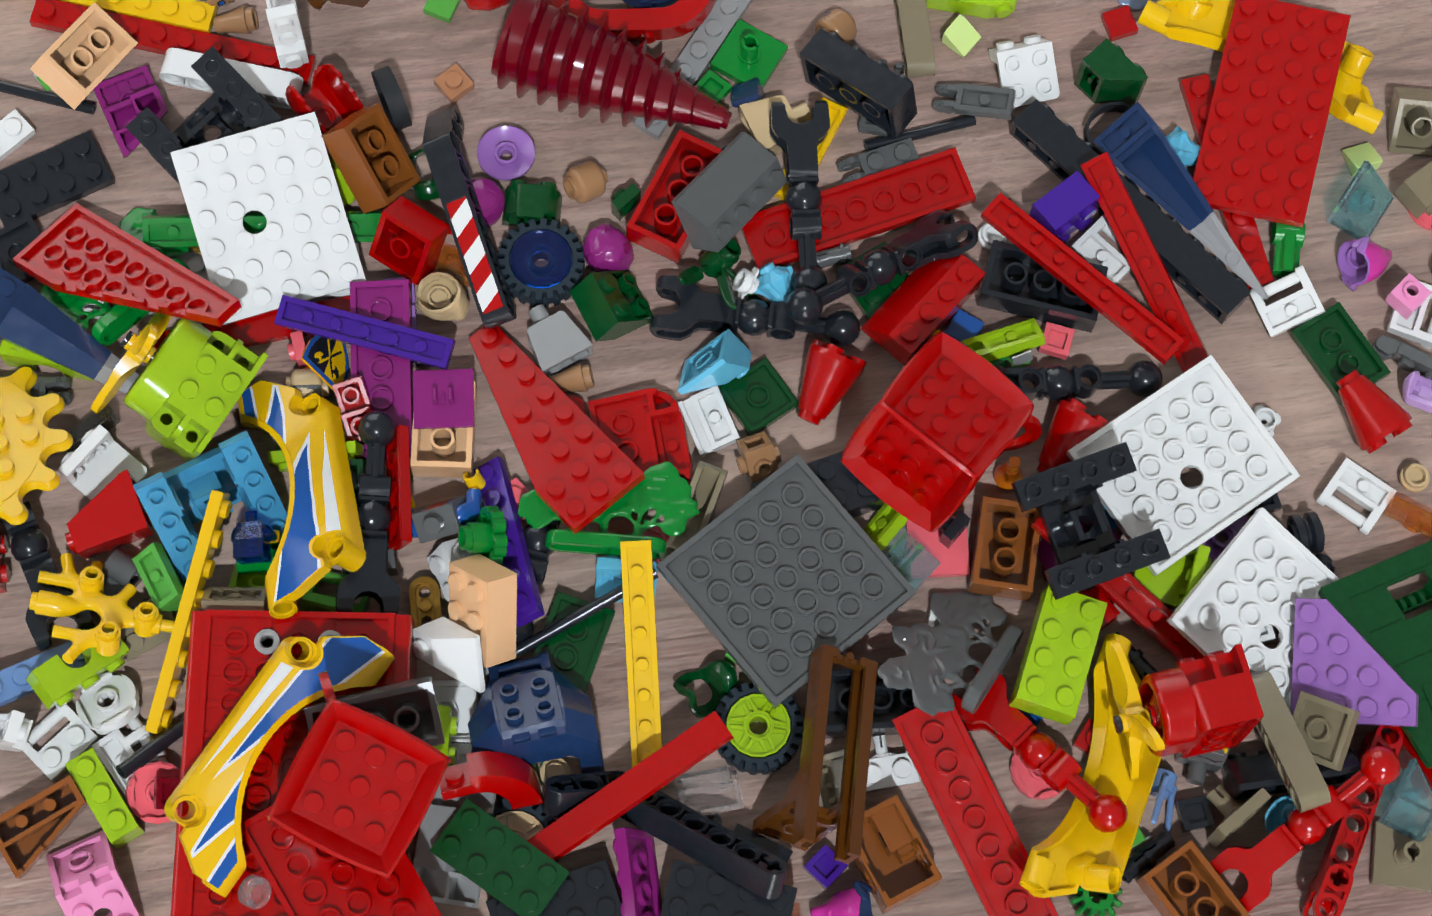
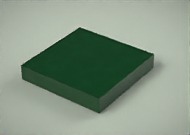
M766 357L752 365L743 377L739 379L735 377L727 384L719 387L726 405L749 436L763 431L798 407L799 401Z

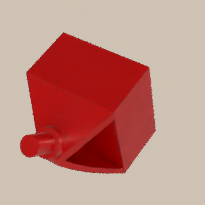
M400 196L382 211L369 255L418 285L423 278L436 269L447 235H452L449 223H445L444 220L438 219L405 197Z

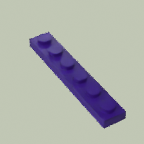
M282 295L274 321L277 326L448 370L456 343L454 339Z
M497 456L475 468L474 474L476 469H478L486 482L485 487L480 490L483 507L498 506L499 511H503L506 520L508 543L507 554L503 557L502 566L517 573L516 626L520 628L545 615L505 461Z

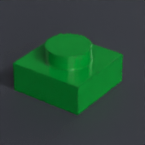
M710 69L697 83L699 90L710 98L715 99L718 103H721L732 91V86Z

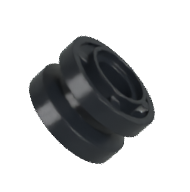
M1314 511L1306 512L1303 515V519L1298 514L1288 516L1286 529L1313 554L1323 552L1325 534L1317 513Z

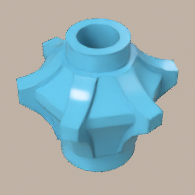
M1176 126L1173 132L1166 137L1183 164L1194 167L1197 163L1201 146L1190 140L1187 131Z
M769 262L760 267L758 276L759 286L754 293L766 297L770 302H786L788 296L792 293L790 285L793 273L792 266L780 267L775 266L773 262Z

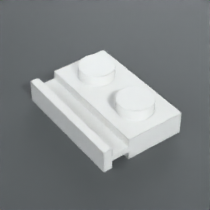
M718 386L708 388L690 396L685 401L678 402L702 458L706 454L713 451L716 452L741 439Z

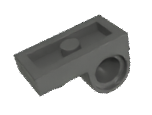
M121 549L115 550L103 566L104 595H116L128 583L136 588L142 580L132 560L133 557Z

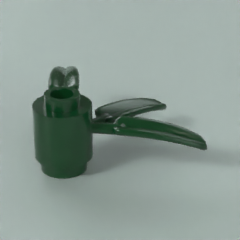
M732 238L719 252H704L699 259L700 268L695 265L679 273L677 278L685 285L702 280L704 274L716 278L724 302L729 308L736 310L737 306L732 290L736 274L730 268L739 260L741 255L740 245ZM727 274L733 279L732 285H731V281H730V279L728 278ZM758 294L745 295V298L748 300L758 299L764 301L770 307V304Z

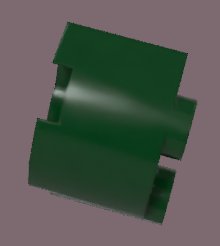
M519 179L512 180L510 187L505 191L502 225L517 226L522 222L528 224V220L535 219V222H540V218H547L549 223L552 220L559 221L560 225L562 195L556 190L557 185L552 182H541L538 185L528 184L526 181Z

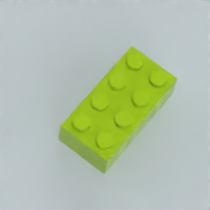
M1047 585L1040 596L1009 706L1064 725H1068L1076 717L1108 603L1079 593H1073L1055 600L1050 585Z

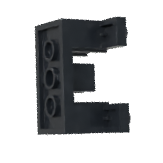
M213 46L192 64L191 68L208 84L214 94L173 133L148 107L126 126V129L148 150L150 155L179 185L170 152L209 142L205 139V133L210 128H217L221 131V135L217 138L220 139L283 121L277 112Z
M1126 442L1011 483L1021 512L1037 508L1058 563V566L1044 571L1055 600L1170 558L1160 528L1124 541V538L1116 541L1096 491L1105 482L1137 471ZM1080 521L1084 524V532L1081 527Z

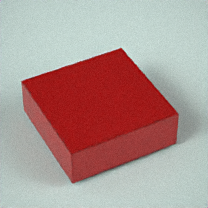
M1129 5L1104 12L1101 15V20L1111 42L1138 33L1139 29Z

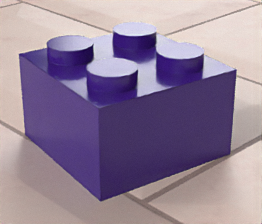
M1076 171L1032 205L1029 216L1065 244L1071 238V233L1077 229L1081 232L1092 223V216L1098 210L1096 206L1100 196L1084 177Z

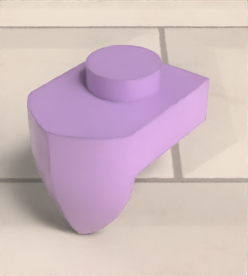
M1414 371L1403 381V401L1410 406L1432 414V380L1420 376L1419 371Z

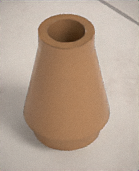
M246 5L220 16H214L213 19L217 33L251 34L252 31L258 30L256 11L254 7L248 8Z
M579 363L556 375L549 376L563 392H586L588 388L595 387L590 364L582 365V363Z

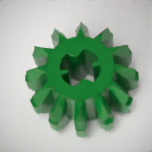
M1079 886L1075 894L1077 896L1069 900L1070 905H1080L1075 911L1077 916L1081 915L1084 911L1087 912L1086 916H1105V914L1107 916H1115L1116 912L1113 907L1120 908L1122 902L1114 897L1121 895L1122 889L1120 888L1116 894L1100 893L1098 897L1102 896V899L1094 903L1091 900L1093 896L1089 897L1092 891H1085Z

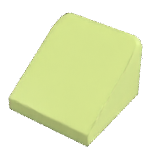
M959 14L943 33L941 42L962 58H965L981 39V36L968 20Z
M1369 142L1341 151L1352 177L1379 169L1383 162L1381 156Z

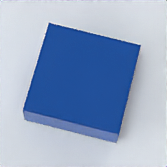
M959 309L945 333L961 342L978 336L985 323Z

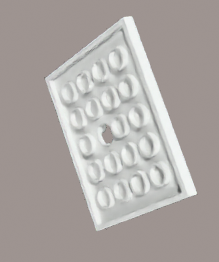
M315 112L170 152L209 281L238 298L242 306L223 325L277 310L282 295L308 301L349 289L350 282L366 281ZM250 211H259L266 217V227L258 234H251L243 227V218Z
M1212 355L1066 453L1068 458L1073 461L1123 442L1127 443L1137 471L1105 482L1096 491L1102 505L1128 540L1160 528L1170 558L1147 566L1154 577L1300 477V474ZM1186 467L1198 469L1202 474L1200 487L1195 489L1185 487L1180 479L1182 469Z
M1263 507L1258 508L1168 618L1167 622L1204 656L1223 650L1224 653L1230 652L1235 645L1242 644L1251 676L1269 671L1291 712L1295 598L1321 599L1318 595L1320 588L1339 580V578ZM1266 625H1273L1279 630L1278 638L1280 643L1273 649L1264 646L1260 638L1261 631Z

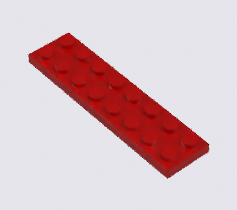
M954 147L821 191L822 205L819 209H821L822 237L821 240H815L816 251L838 247L839 243L843 245L850 244L917 222L920 218L936 210L950 211L974 203L976 196L956 148ZM786 203L757 212L741 229L755 267L758 269L769 262H773L775 266L781 267L799 261L798 240L791 241L789 215L791 211Z
M916 707L892 719L891 721L987 916H1059L1050 897H1034L1019 884L1029 855L956 708L954 707L953 711L938 712L932 716Z

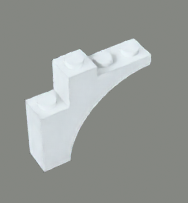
M266 0L267 9L265 10L280 68L287 67L293 69L309 63L296 0Z

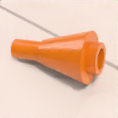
M1012 456L1009 461L1003 462L995 468L994 481L1000 488L1013 490L1011 483L1023 479L1019 457Z

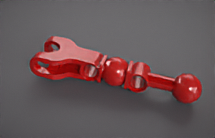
M978 667L974 668L975 676L980 670ZM1001 674L974 714L961 707L962 698L951 694L954 699L955 708L967 731H987L1016 756L1019 755L1025 767L1033 771H1039V777L1053 790L1061 793L1066 788L1088 808V818L1095 829L1103 833H1110L1123 827L1127 821L1128 811L1122 799L1114 794L1098 793L1078 775L1082 768L1072 756L1064 752L1060 747L1057 749V745L1051 736L1037 732V727L1017 708L1009 706L1005 678Z
M1374 746L1366 750L1361 757L1360 770L1336 789L1332 784L1328 786L1331 796L1330 803L1302 813L1294 808L1288 815L1286 822L1282 823L1253 847L1229 846L1210 862L1218 874L1228 869H1235L1245 875L1248 881V890L1239 901L1247 912L1251 911L1270 895L1273 873L1301 851L1305 845L1320 841L1325 835L1327 827H1331L1352 810L1349 805L1352 800L1372 784L1383 786L1395 781L1401 770L1398 755L1392 749L1385 746Z

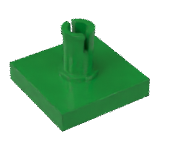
M739 19L711 61L710 69L737 84L759 78L762 88H764L787 53L788 46Z

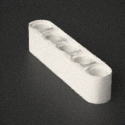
M179 48L167 49L159 77L164 82L213 93L208 84L191 68V65L203 53ZM225 58L270 106L291 109L285 96L286 88L291 84L300 94L304 82L302 77L288 71Z

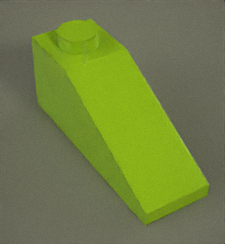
M926 0V5L929 9L989 19L1009 16L1015 11L1018 0Z

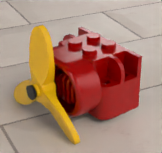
M1116 639L1106 641V662L1112 683L1113 695L1120 713L1113 716V722L1118 734L1125 732L1129 749L1131 781L1139 777V753L1142 742L1146 743L1150 752L1157 757L1180 753L1181 758L1199 756L1237 747L1264 717L1242 644L1235 645L1230 652L1224 653L1223 650L1196 660L1193 657L1179 660L1176 662V668L1147 674L1137 687L1121 644Z

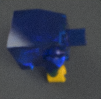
M246 511L245 522L236 523V527L231 534L233 558L241 565L271 562L270 544L280 543V531L273 530L261 520L258 521L257 511Z

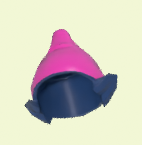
M854 881L852 888L837 892L826 902L811 908L810 915L873 916L869 893L873 888L863 881Z

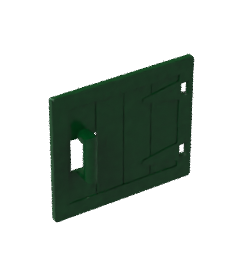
M1431 540L1325 585L1318 591L1320 598L1329 600L1408 686L1419 695L1418 727L1401 726V728L1428 769L1432 768V609L1408 620L1404 615L1432 603ZM1424 572L1429 580L1423 587L1396 599L1392 597L1387 589L1389 586Z

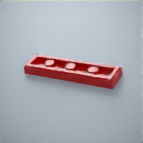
M406 425L396 426L395 438L386 446L387 476L391 477L388 508L392 518L388 528L389 549L400 550L412 542L409 426Z

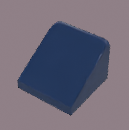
M759 78L751 79L732 88L731 103L733 107L739 108V105L764 99L765 94Z

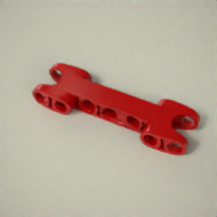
M1379 725L1374 731L1367 734L1362 740L1356 756L1358 762L1360 763L1361 757L1366 750L1374 746L1388 747L1399 755L1404 738L1400 726ZM1383 728H1390L1395 732V743H1391L1389 736L1382 731ZM1372 784L1364 791L1368 795V803H1362L1356 797L1349 803L1352 810L1335 823L1317 875L1314 876L1309 886L1301 910V916H1309L1308 911L1311 906L1314 916H1340L1342 914L1353 885V873L1385 785L1377 786ZM1347 818H1352L1358 823V832H1353L1347 827ZM1337 846L1346 849L1348 852L1347 861L1341 860L1337 856Z

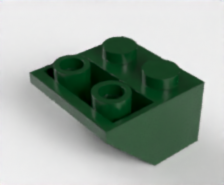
M1106 38L1082 60L1074 85L1093 103L1124 102L1134 105L1139 101L1148 76L1139 64L1133 63L1125 56L1123 49L1119 45L1111 43Z
M629 270L591 272L570 291L596 342L615 340L651 323L654 317L649 303L644 299L637 286L636 279Z

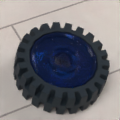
M540 218V222H535V219L528 220L526 225L523 222L518 224L516 230L512 228L508 232V237H504L498 252V260L510 295L514 299L517 297L519 302L524 305L526 302L529 303L530 307L543 304L545 308H549L551 303L554 306L559 305L562 299L566 301L571 298L570 291L583 280L585 257L582 244L578 241L577 235L574 232H570L569 227L566 225L560 226L559 221L552 220L549 223L547 218ZM539 259L549 262L544 267H538L534 264Z

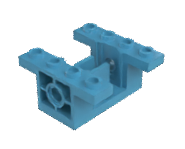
M247 431L219 443V447L163 474L159 472L133 485L184 585L198 540L193 524L204 519L211 490L229 493V501H232V505L243 501L250 516L254 515L258 526L261 527L267 544L268 531L278 530L280 531V536L283 534L288 514Z

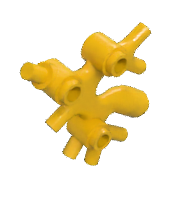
M64 553L60 556L61 573L41 570L39 572L38 583L70 588L73 590V594L66 596L44 590L32 592L29 610L35 611V614L60 618L72 616L81 611L92 610L101 617L100 623L95 628L89 630L54 625L52 637L72 642V645L62 655V659L68 664H72L82 652L89 648H95L98 654L106 657L117 654L120 650L121 630L124 628H133L134 632L140 637L160 635L161 631L172 633L175 621L163 619L164 615L159 614L158 608L153 603L142 602L134 610L127 605V602L137 592V589L132 584L128 583L116 595H104V573L102 572L104 564L100 561H93L91 566L86 567L78 574L72 554Z

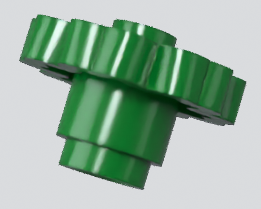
M484 506L480 509V518H477L476 522H469L466 526H460L458 532L460 549L467 550L468 553L481 554L502 565L503 557L507 554L508 543L506 520L503 511H499L498 506Z

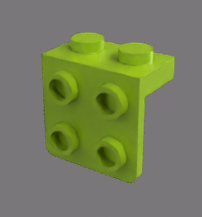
M1201 544L1155 577L1147 566L1134 571L1133 577L1164 605L1177 608L1210 568L1211 558H1209V552L1211 547Z

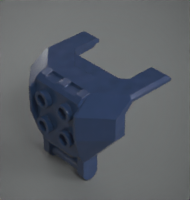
M548 651L538 653V657L488 668L490 681L468 723L473 752L492 751L506 753L524 760L529 765L573 756L579 758L581 773L605 771L591 699L551 667Z

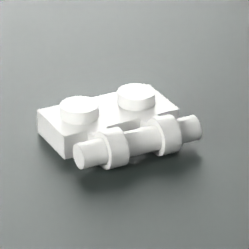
M138 717L131 719L127 723L132 730V733L124 737L122 732L117 729L92 745L124 795L129 777L126 779L122 778L118 774L116 766L135 753L132 749L133 746L138 743L144 746L152 740V733L145 731L146 725H143ZM162 751L149 762L159 760L169 763L166 759L167 753Z

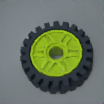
M746 682L737 688L731 689L721 699L716 708L717 714L734 737L720 747L718 753L726 760L728 765L734 766L742 773L748 772L750 775L762 773V775H765L772 771H778L791 761L801 745L804 730L803 716L798 703H795L792 695L774 709L753 683L748 684ZM753 722H761L765 725L766 731L760 735L754 734L749 726Z

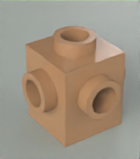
M765 431L736 440L740 457L736 458L738 469L741 475H747L751 483L768 478L779 469L777 463L782 462L780 452L776 445L773 446Z

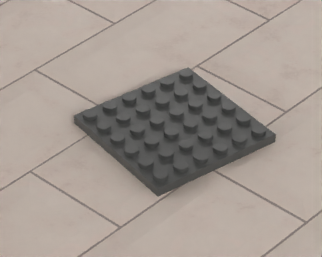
M798 454L656 566L657 570L774 709L809 682L811 654L824 643L840 649L839 654L842 655L916 594V590Z

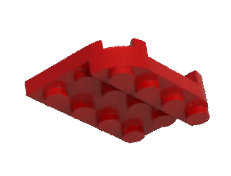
M647 388L588 401L591 421L643 473L651 466L668 461L678 470L679 476L686 479L689 485L691 484L694 471L684 416L677 402L669 394L658 391L657 388Z

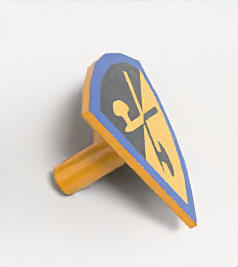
M319 336L312 337L300 358L307 365L303 369H311L333 390L332 385L334 383L347 380L349 376V360L345 343Z

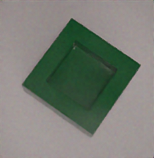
M633 183L627 189L621 188L612 198V214L619 221L641 201V191Z

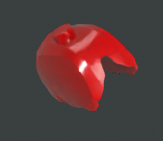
M331 63L317 66V69L314 71L312 88L304 96H301L291 84L287 86L285 92L288 104L296 117L315 112L322 135L355 111L364 108L356 91L351 88L348 82L343 80L342 73ZM326 147L328 156H329L330 158H332V156H331L329 150H328L327 147Z

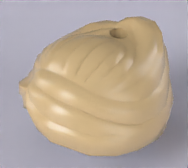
M439 271L428 274L420 281L416 291L418 298L417 307L424 315L440 321H461L465 319L469 311L468 296L462 284L454 276Z

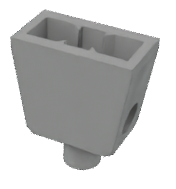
M541 304L529 311L528 314L534 325L526 329L527 339L537 366L548 377L556 375L593 355L590 340L563 310L550 316L545 306Z

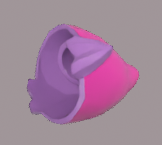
M1369 236L1346 241L1340 246L1337 260L1342 275L1341 279L1352 292L1357 289V286L1367 284L1383 274L1392 259V251L1384 249L1376 243L1369 242Z

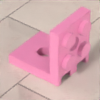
M103 830L46 856L54 894L65 916H94V913L100 908L110 909L109 914L106 916H141L118 872L112 845Z

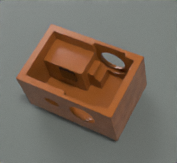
M898 795L864 811L861 856L855 859L854 862L866 884L873 888L871 893L882 914H885L934 888L943 877Z

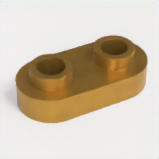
M428 576L416 578L409 587L410 613L415 627H419L425 619L433 621L442 617L438 583ZM422 590H429L431 592L428 598H421L419 594Z

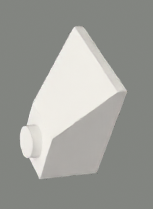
M440 617L413 629V650L416 657L479 693L485 691L479 635L445 617Z

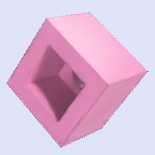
M1409 273L1390 292L1384 301L1407 320L1426 301L1432 292Z

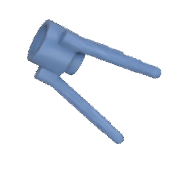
M1158 768L1150 795L1157 798L1151 823H1157L1163 800H1167L1164 831L1169 834L1171 832L1174 800L1178 789L1175 786L1178 777L1169 770Z

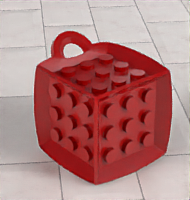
M938 332L908 361L886 390L881 400L857 426L848 440L840 459L847 469L883 502L923 529L935 532L963 503L985 470L1004 451L1016 450L1030 445L1040 437L1042 428L1039 419L1032 416L1033 402L1008 377L963 343L944 332ZM1024 427L1025 433L1014 438L1020 428Z
M328 672L318 673L327 705L315 721L297 752L281 785L270 815L266 817L267 823L275 822L320 850L363 870L382 876L386 882L391 881V873L407 850L430 807L445 769L452 762L451 757L446 756L400 727L337 700Z

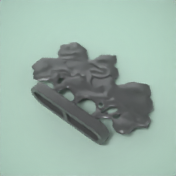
M966 590L953 591L951 593L931 594V610L940 624L937 627H931L926 623L913 624L911 628L892 626L894 643L904 649L906 655L888 658L878 668V675L883 679L887 688L899 690L912 689L914 706L932 716L938 712L953 711L955 703L951 695L952 691L956 688H964L966 692L963 696L961 707L974 714L1015 652L1023 636L1024 629L1011 624L999 640H994L991 634V627L1005 624L1008 617L1005 611L994 605L993 596L974 595ZM982 620H988L990 622L989 625H984ZM977 622L985 630L981 632L985 635L984 637L975 632L973 623ZM975 635L979 640H971L969 637ZM984 642L993 649L984 663L970 657L968 650L972 644ZM968 665L980 668L971 684L966 683L958 674L959 670L966 668ZM946 678L953 681L951 685L946 684L943 680Z

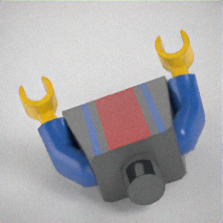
M476 469L473 477H470L468 472H465L462 476V479L469 488L466 495L414 510L416 504L411 494L412 538H419L420 543H425L459 532L460 526H466L469 522H476L480 516L482 493L480 490L486 485L478 469Z

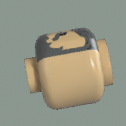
M296 369L292 371L291 377H286V386L299 390L302 393L303 399L312 393H316L323 398L324 396H330V387L311 369Z

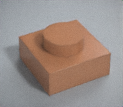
M457 63L434 79V85L452 105L475 88L473 81Z

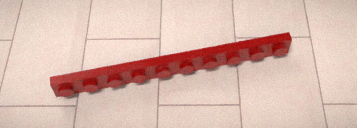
M36 0L29 22L32 27L64 33L89 7L58 0ZM103 10L138 42L134 49L166 55L168 48H179L204 54L213 46L226 59L292 72L303 78V85L309 86L316 64V57L308 54L309 63H305L298 68H280L276 48L272 46Z

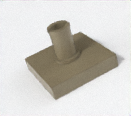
M1301 691L1293 718L1315 762L1341 771L1361 712Z
M1219 784L1206 798L1214 804L1225 818L1223 819L1224 822L1214 830L1207 841L1216 849L1271 798L1270 794L1264 788H1261L1247 802L1239 805Z
M1379 821L1374 822L1370 884L1431 893L1432 829Z

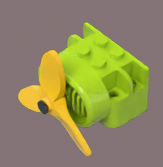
M155 313L138 335H131L133 332L129 331L121 342L120 346L123 347L125 345L124 349L127 351L95 398L90 410L98 414L140 364L145 362L147 365L124 397V403L146 418L145 430L151 438L188 462L203 452L266 361L268 355L262 353L260 356H257L244 347V342L240 339L236 341L221 331L211 332L198 322L180 318L159 348L156 349L153 346L166 329L172 316Z

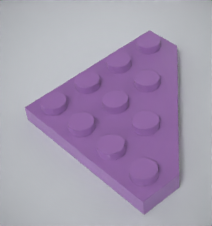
M1295 598L1291 695L1292 716L1300 692L1304 691L1360 711L1357 725L1418 727L1419 695L1408 686L1367 640L1339 613L1331 602L1327 599Z

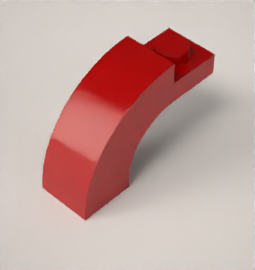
M492 751L467 753V762L446 767L440 782L443 801L475 793L489 792L505 797L510 802L512 810L543 803L540 781L535 770L524 760L506 753Z

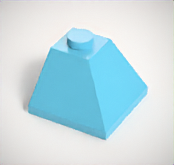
M727 329L684 361L678 386L679 393L682 395L727 384L735 377L737 379L743 377L750 369L752 352L730 329Z

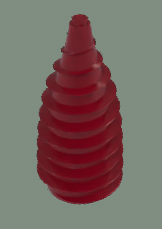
M516 0L501 32L492 61L491 74L497 76V85L500 90L505 88L510 82L516 83L518 98L524 97L530 89L536 90L537 104L539 106L544 104L551 96L557 97L559 112H563L571 102L577 103L580 118L585 117L592 108L599 109L601 123H605L613 113L621 114L623 127H626L634 117L644 118L646 129L655 120L668 121L669 127H672L676 122L691 124L692 127L697 125L720 130L721 128L727 129L732 117V113L728 111L727 107L699 90L698 84L693 86L681 77L682 68L673 72L664 64L665 52L656 59L646 52L647 38L636 47L628 41V26L616 36L609 31V16L597 26L589 21V7L581 15L577 16L570 12L569 0H566L560 7L550 4V0Z

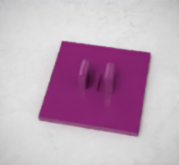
M473 369L413 371L414 429L475 427Z

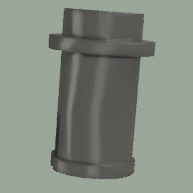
M839 243L838 247L816 251L817 267L821 269L841 263L846 265L847 262L852 261L849 244L843 245Z

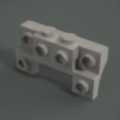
M439 785L420 825L417 844L414 848L415 858L413 867L434 902L478 908L481 888L430 852V849L466 799H469L485 812L493 814L496 794L482 792L443 801Z

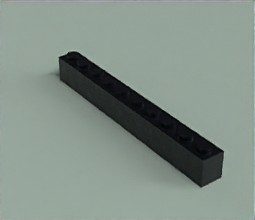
M1036 99L1012 122L1009 133L1062 181L1078 171L1088 182L1080 165L1099 156L1097 150L1091 143L1084 142L1079 138L1071 125L1059 120L1051 107L1040 103ZM1120 174L1171 279L1219 323L1223 324L1249 296L1251 291L1248 289L1245 281L1238 276H1233L1219 258L1212 257L1204 250L1203 244L1198 239L1191 238L1185 233L1177 220L1165 215L1157 202L1146 198L1133 181L1126 180ZM1098 202L1096 206L1098 210L1096 212L1102 216L1104 212Z

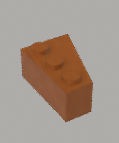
M71 775L0 815V851L16 879H22L88 806Z

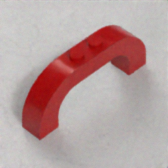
M550 0V3L560 7L566 0ZM569 0L571 13L579 16L589 7L590 22L598 26L609 16L610 32L618 36L628 26V41H638L641 43L647 38V44L653 43L655 40L677 38L693 31L708 17L716 0H678L676 3L663 8L596 9L584 4L581 0Z

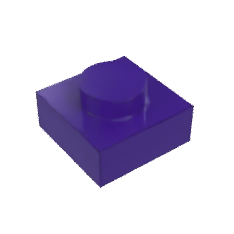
M825 844L804 866V869L826 890L843 873L848 865L834 860V852Z

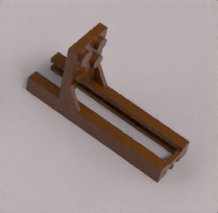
M823 643L811 654L799 772L783 799L753 820L752 832L790 843L792 847L806 851L810 846L837 828L834 860L849 864L861 856L878 662L864 657L855 660L852 652H848L844 656L839 654L840 649ZM833 663L852 669L840 800L834 806L827 809L819 806L832 666Z

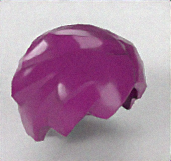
M474 178L471 181L487 227L497 223L505 208V194L494 181L488 178Z
M603 223L591 229L584 239L582 246L587 264L594 271H619L630 268L634 260L632 244L621 230L613 227L610 223Z

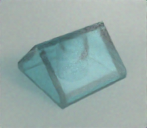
M1369 161L1363 162L1326 220L1355 239L1371 236L1394 199Z
M1414 758L1410 759L1394 786L1378 822L1417 842L1425 840L1432 829V791L1417 759Z

